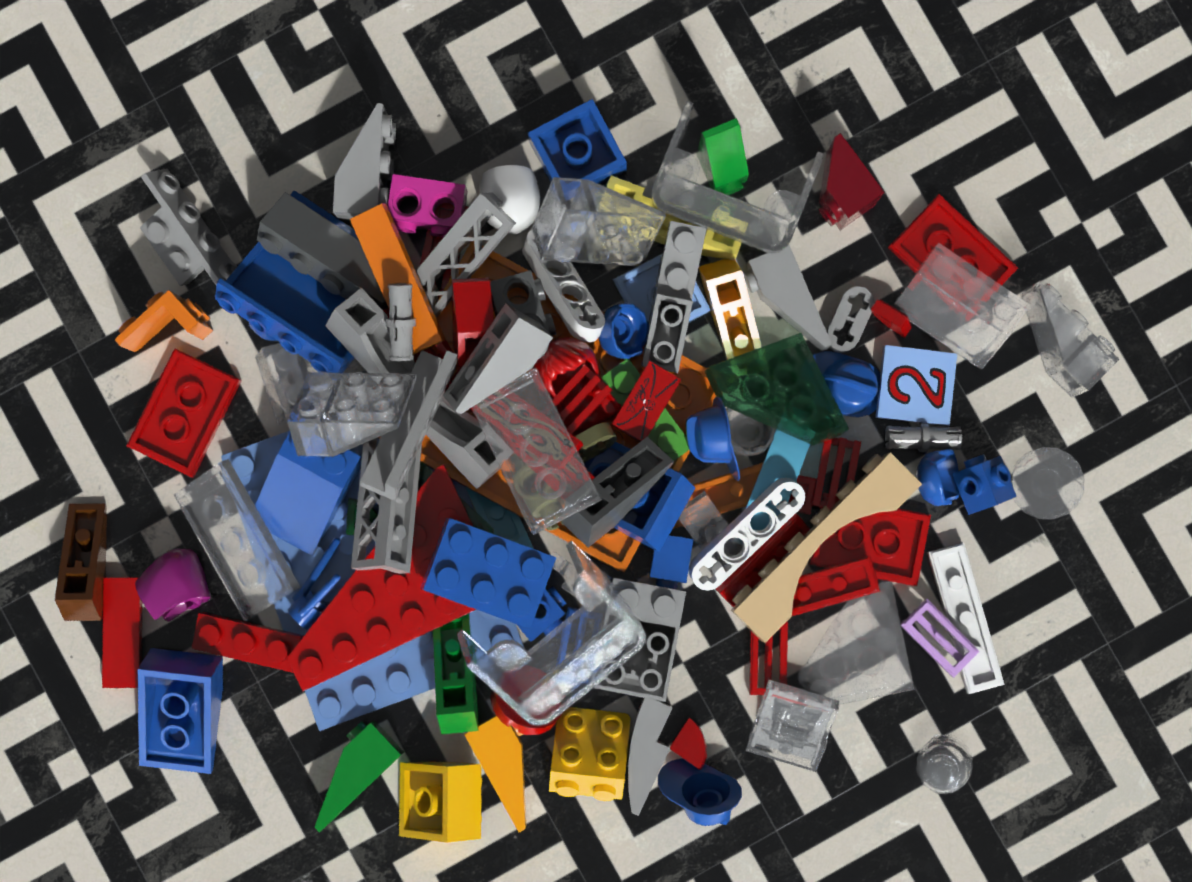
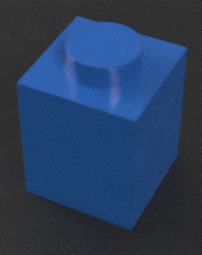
M669 535L660 552L653 549L649 577L656 578V586L677 589L678 582L687 583L693 539Z

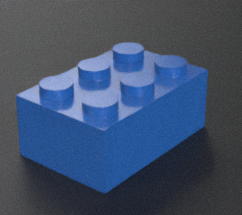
M446 518L420 589L531 629L557 557L457 520Z

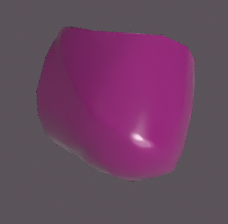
M177 548L166 551L146 568L135 582L138 595L154 620L162 616L165 621L170 622L187 609L198 608L201 603L207 602L210 599L204 570L197 554L192 549Z

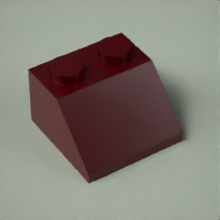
M840 133L834 137L826 153L819 203L822 207L819 211L830 226L836 224L841 231L873 208L884 194V191Z

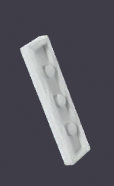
M959 543L927 552L945 617L980 651L961 670L967 694L1004 685L965 544ZM950 634L954 648L964 656L967 651Z

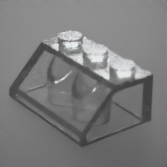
M937 243L923 260L893 304V307L908 315L910 322L982 370L1011 335L1030 307V304L942 244Z

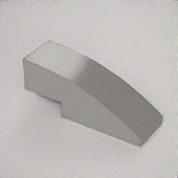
M643 698L637 712L628 756V791L631 812L639 816L670 750L669 745L659 741L658 738L670 715L672 706L662 701Z

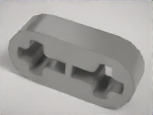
M856 286L847 290L837 306L827 329V334L832 343L829 348L834 352L842 354L851 351L861 338L872 313L870 309L875 303L872 293L865 287ZM857 295L863 296L862 303L867 306L866 310L860 308L855 317L852 318L848 316L852 308V304L847 302L848 298L854 299ZM845 322L850 323L851 326L847 335L852 338V341H846L840 346L836 343L837 337L833 335V331H840Z

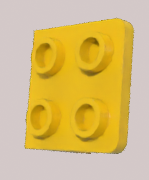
M564 706L562 715L556 722L549 792H557L564 797L584 795L593 796L601 801L622 800L630 716L620 712Z

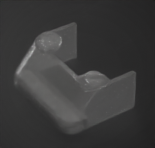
M686 101L652 188V201L655 207L666 214L767 253L774 254L785 250L791 242L825 154L817 152L800 195L787 190L776 191L768 197L762 209L696 183L700 173L699 162L693 154L679 149L690 121L694 104Z
M572 540L566 544V547L579 575L574 582L573 591L582 607L528 651L514 640L500 641L488 651H485L463 629L457 633L466 666L526 722L535 726L546 725L553 721L639 652L646 641V634L640 621L609 578Z

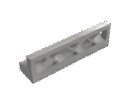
M493 192L479 194L416 270L436 318L452 300V285L447 291H435V283L447 269H451L452 279L471 278L516 224L500 208L503 202ZM494 215L502 223L501 227L493 236H481V228ZM482 240H489L482 248ZM470 241H474L475 258L470 263L458 264L459 254ZM458 268H465V270L459 275ZM443 295L436 303V296Z
M423 350L421 351L360 481L361 487L394 501L396 500L456 370L457 354L446 351L444 358L441 359Z
M389 419L365 423L360 481L376 449L377 434L385 430ZM422 444L395 501L361 487L359 482L351 562L352 569H384L398 574L410 573ZM377 502L379 514L371 523L369 520L370 510ZM373 539L376 543L374 559L365 560L366 547Z

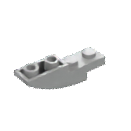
M669 221L648 322L649 330L641 366L646 367L648 362L651 361L669 372L678 373L707 228Z

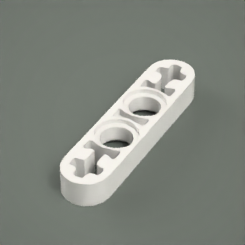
M543 229L531 230L527 233L522 248L525 259L537 279L540 278L543 289L571 335L583 342L596 341L600 337L605 325L603 313L557 238L552 233ZM552 268L558 270L563 275H555L549 272L547 269ZM563 294L572 295L579 301L568 300Z
M786 477L772 483L694 557L689 565V576L695 585L707 591L720 586L801 509L805 501L803 488L793 479ZM784 488L787 491L793 490L791 494L794 499L790 503L786 500L781 501L782 495L780 492ZM769 501L781 512L778 516L766 505ZM758 512H766L769 515V524L763 530H754L751 527V518ZM734 537L740 538L743 542L740 553L733 556L725 554L724 544L726 541ZM716 551L722 560L727 563L724 567L713 556ZM703 565L707 568L712 567L711 570L714 575L710 579L706 576L701 577L702 574L699 569Z

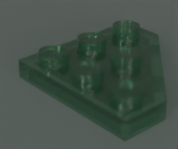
M802 333L714 364L705 370L715 395L721 398L725 407L815 446L843 435L849 430Z

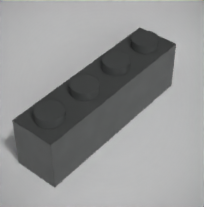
M285 192L259 223L257 241L261 243L262 247L271 254L280 255L289 261L298 272L310 275L322 283L323 287L334 295L339 294L343 298L348 299L362 288L382 310L388 308L359 240Z

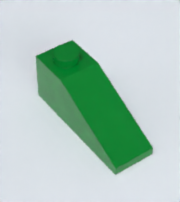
M736 118L706 130L701 134L697 157L713 195L722 192L724 196L743 189L742 183L746 182L749 176L740 124Z
M468 613L433 630L436 716L441 734L479 731L470 614Z
M375 720L368 725L363 721L360 722L346 736L351 742L343 748L316 821L315 828L319 833L404 753Z

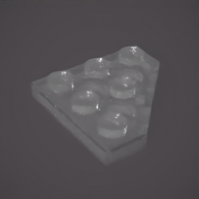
M892 581L880 583V592L846 601L819 641L818 646L798 673L801 692L833 701L834 706L914 690L902 628L899 625L900 619Z

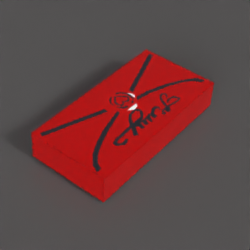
M649 361L611 426L641 442L650 434L682 379Z

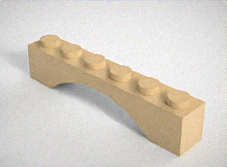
M892 453L884 454L882 457L878 454L874 455L862 467L866 474L856 484L852 480L847 482L836 494L840 500L830 510L824 506L810 520L814 526L804 536L798 532L784 546L788 552L778 562L774 558L771 559L759 571L758 575L762 579L753 588L747 584L734 596L732 601L736 605L731 611L762 642L766 643L792 617L793 598L799 578L810 557L827 538L841 527L858 518L879 512L896 511L922 485Z

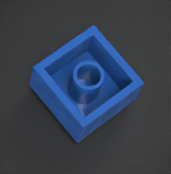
M593 99L528 132L529 143L563 205L609 181L610 176L617 177L627 171V162Z

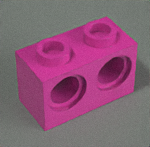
M393 174L388 209L397 230L405 233H416V228L431 230L430 235L444 238L465 212L468 196L467 187L465 184ZM406 198H414L418 201L417 209L409 214L402 213L399 210L400 203ZM442 203H450L455 207V210L451 217L441 219L435 215L436 208Z

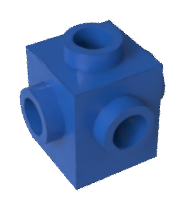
M985 454L964 461L966 469L953 473L957 492L964 502L968 515L1017 497L1011 483L1010 472L1004 465L1001 456L990 460L986 459Z
M553 586L549 590L545 588L540 604L546 607V615L543 618L535 616L531 629L517 624L530 642L541 633H544L548 638L564 625L560 618L566 614L562 607L567 603Z

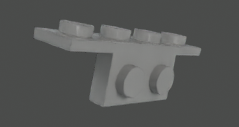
M168 169L145 173L141 178L161 207L140 229L180 286L189 284L204 269L216 286L220 278L226 281L238 266L230 260L223 250L219 239L205 224L197 207L187 198L177 178Z

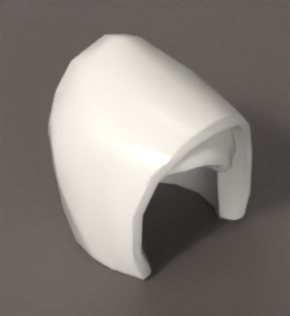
M504 165L484 172L480 183V193L493 192L503 202L500 208L516 222L508 233L516 235L528 230L536 219L540 206L539 186L532 169L520 165ZM494 215L487 221L488 224L496 229H499L502 225Z

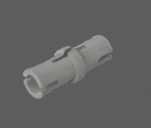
M408 283L388 284L389 318H386V327L390 329L389 359L391 361L414 360L412 335L413 327L416 326V318L412 317L413 286Z
M919 423L918 427L887 426L885 441L889 442H886L885 445L886 449L910 448L918 449L919 452H928V449L960 450L962 434L958 433H961L962 430L960 426L929 427L927 423Z

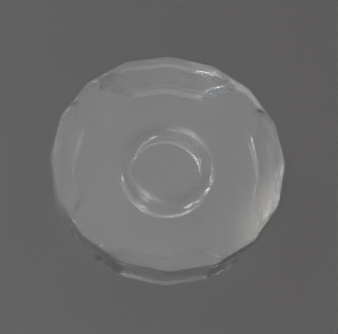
M1042 447L1027 452L1016 462L1011 475V483L1017 496L1013 498L1014 502L1024 513L1038 519L1053 520L1068 515L1078 506L1084 493L1085 478L1079 463L1069 453L1058 448Z

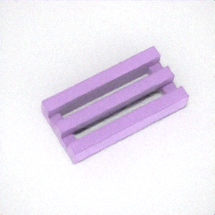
M924 599L920 603L921 605L914 609L910 616L899 625L954 678L980 651L928 599ZM926 610L967 651L964 656L922 616ZM915 621L957 661L954 666L912 625Z

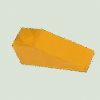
M722 259L700 266L699 271L732 379L767 369L740 266L735 259Z
M496 715L478 725L479 731L466 732L464 735L518 832H521L527 826L523 742L519 737L523 734L517 732L518 729L511 725L507 727Z

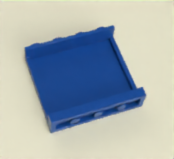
M295 190L290 194L359 240L353 228ZM260 242L254 246L226 281L221 278L217 281L215 300L218 301L225 311L231 314L237 313L249 321L254 330L261 334H268L279 341L280 345L287 352L294 355L299 354L308 360L319 373L323 375L329 374L338 380L353 361L354 356L326 327L334 309L346 299L339 294L334 295L328 292L322 283L308 274L305 275L298 272L289 261L280 255L269 253L262 247Z

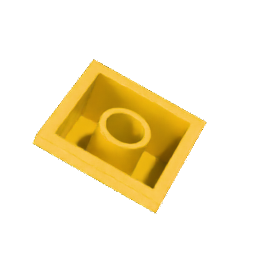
M400 762L399 836L446 843L481 839V764L464 762Z

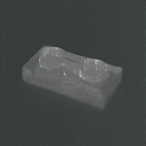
M705 491L690 500L678 518L701 551L729 525ZM736 537L728 539L724 544V553L730 556L740 553L743 547L740 539ZM717 551L713 554L717 562L719 561L723 567L727 564L722 560Z

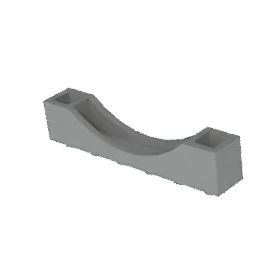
M360 288L334 309L326 327L397 403L416 363L414 360L391 361L389 359L390 329L386 327V318L388 316ZM444 397L442 398L426 435L466 479L478 489L500 470L515 452L490 425L476 419L466 411L459 414Z

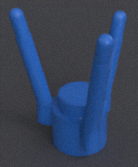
M335 538L302 588L292 597L294 603L287 609L291 617L306 630H309L323 613L327 605L322 599L340 580V575L335 574L317 593L310 591L340 544L339 538Z

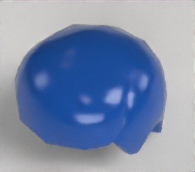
M631 303L617 304L608 308L603 314L605 325L599 337L601 347L609 355L620 359H630L631 357L641 355L649 330V323L645 313L636 307L635 304Z
M952 449L933 451L926 454L920 460L916 470V478L922 483L918 490L922 498L934 506L951 505L952 501L950 500L959 497L953 473L958 472L959 468L956 455Z

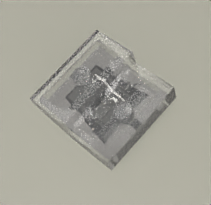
M769 679L752 726L746 751L816 772L826 749L828 735L838 713L840 701Z

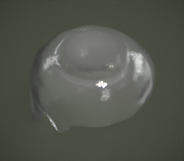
M734 401L726 408L734 453L741 456L762 454L771 445L775 435L776 427L772 415L760 406L758 402Z
M935 735L918 753L916 773L923 785L935 793L952 794L958 791L968 782L972 774V753L966 743L954 735Z

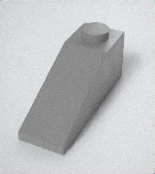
M787 244L749 260L746 265L748 271L744 272L743 275L750 292L757 291L760 300L820 351L829 349L832 345L790 245Z
M505 303L443 397L459 414L464 413L532 369L537 360L546 353L553 336L539 322Z

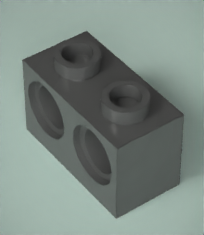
M531 270L490 282L492 305L496 317L506 303L539 322L552 336L556 335L552 316L550 313L544 315L540 302L546 300L540 278L533 279ZM513 288H522L526 291L528 300L523 304H514L508 299L507 293Z

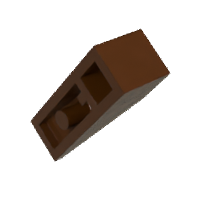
M105 503L69 504L55 594V602L64 621H101L103 611V578H106L107 506Z

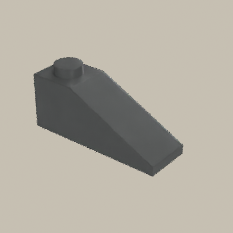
M646 437L566 500L562 523L589 548L621 521L666 473L674 461L649 437Z

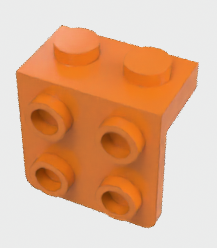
M168 290L165 294L161 291L154 295L146 304L148 309L138 318L134 316L124 322L118 330L120 335L117 336L115 341L121 347L137 352L174 318L188 333L201 340H204L213 329L206 323L211 319L210 316L196 302L193 303L189 298L185 300Z

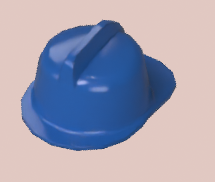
M830 351L814 354L803 364L799 374V385L802 394L812 404L845 416L857 418L870 415L877 408L880 373L873 365L851 356Z
M716 396L713 399L712 407L690 415L686 419L687 444L690 452L702 462L726 463L734 479L739 481L740 471L731 443L727 411L721 398Z
M680 758L665 764L658 774V787L662 794L670 801L683 807L688 818L698 825L713 826L719 823L727 825L732 809L738 805L742 798V787L736 779L721 773L707 764H704L702 770H700L685 759Z

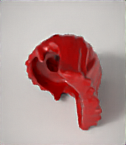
M574 337L555 339L549 343L546 353L533 366V379L546 405L553 400L584 364L603 381L596 356L586 342ZM586 376L552 412L555 418L590 381ZM596 386L560 426L566 430L601 390ZM610 393L573 433V436L579 435L594 425L607 421L619 412L621 404Z

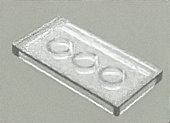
M537 368L519 376L472 407L533 535L602 500Z
M229 459L219 462L174 494L175 499L244 621L255 617L300 588L299 583Z

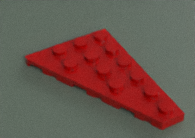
M444 464L435 469L417 492L410 573L398 574L384 569L356 570L287 657L302 691L312 688L476 610L420 589L446 518L473 526ZM375 547L367 555L365 560L374 559Z

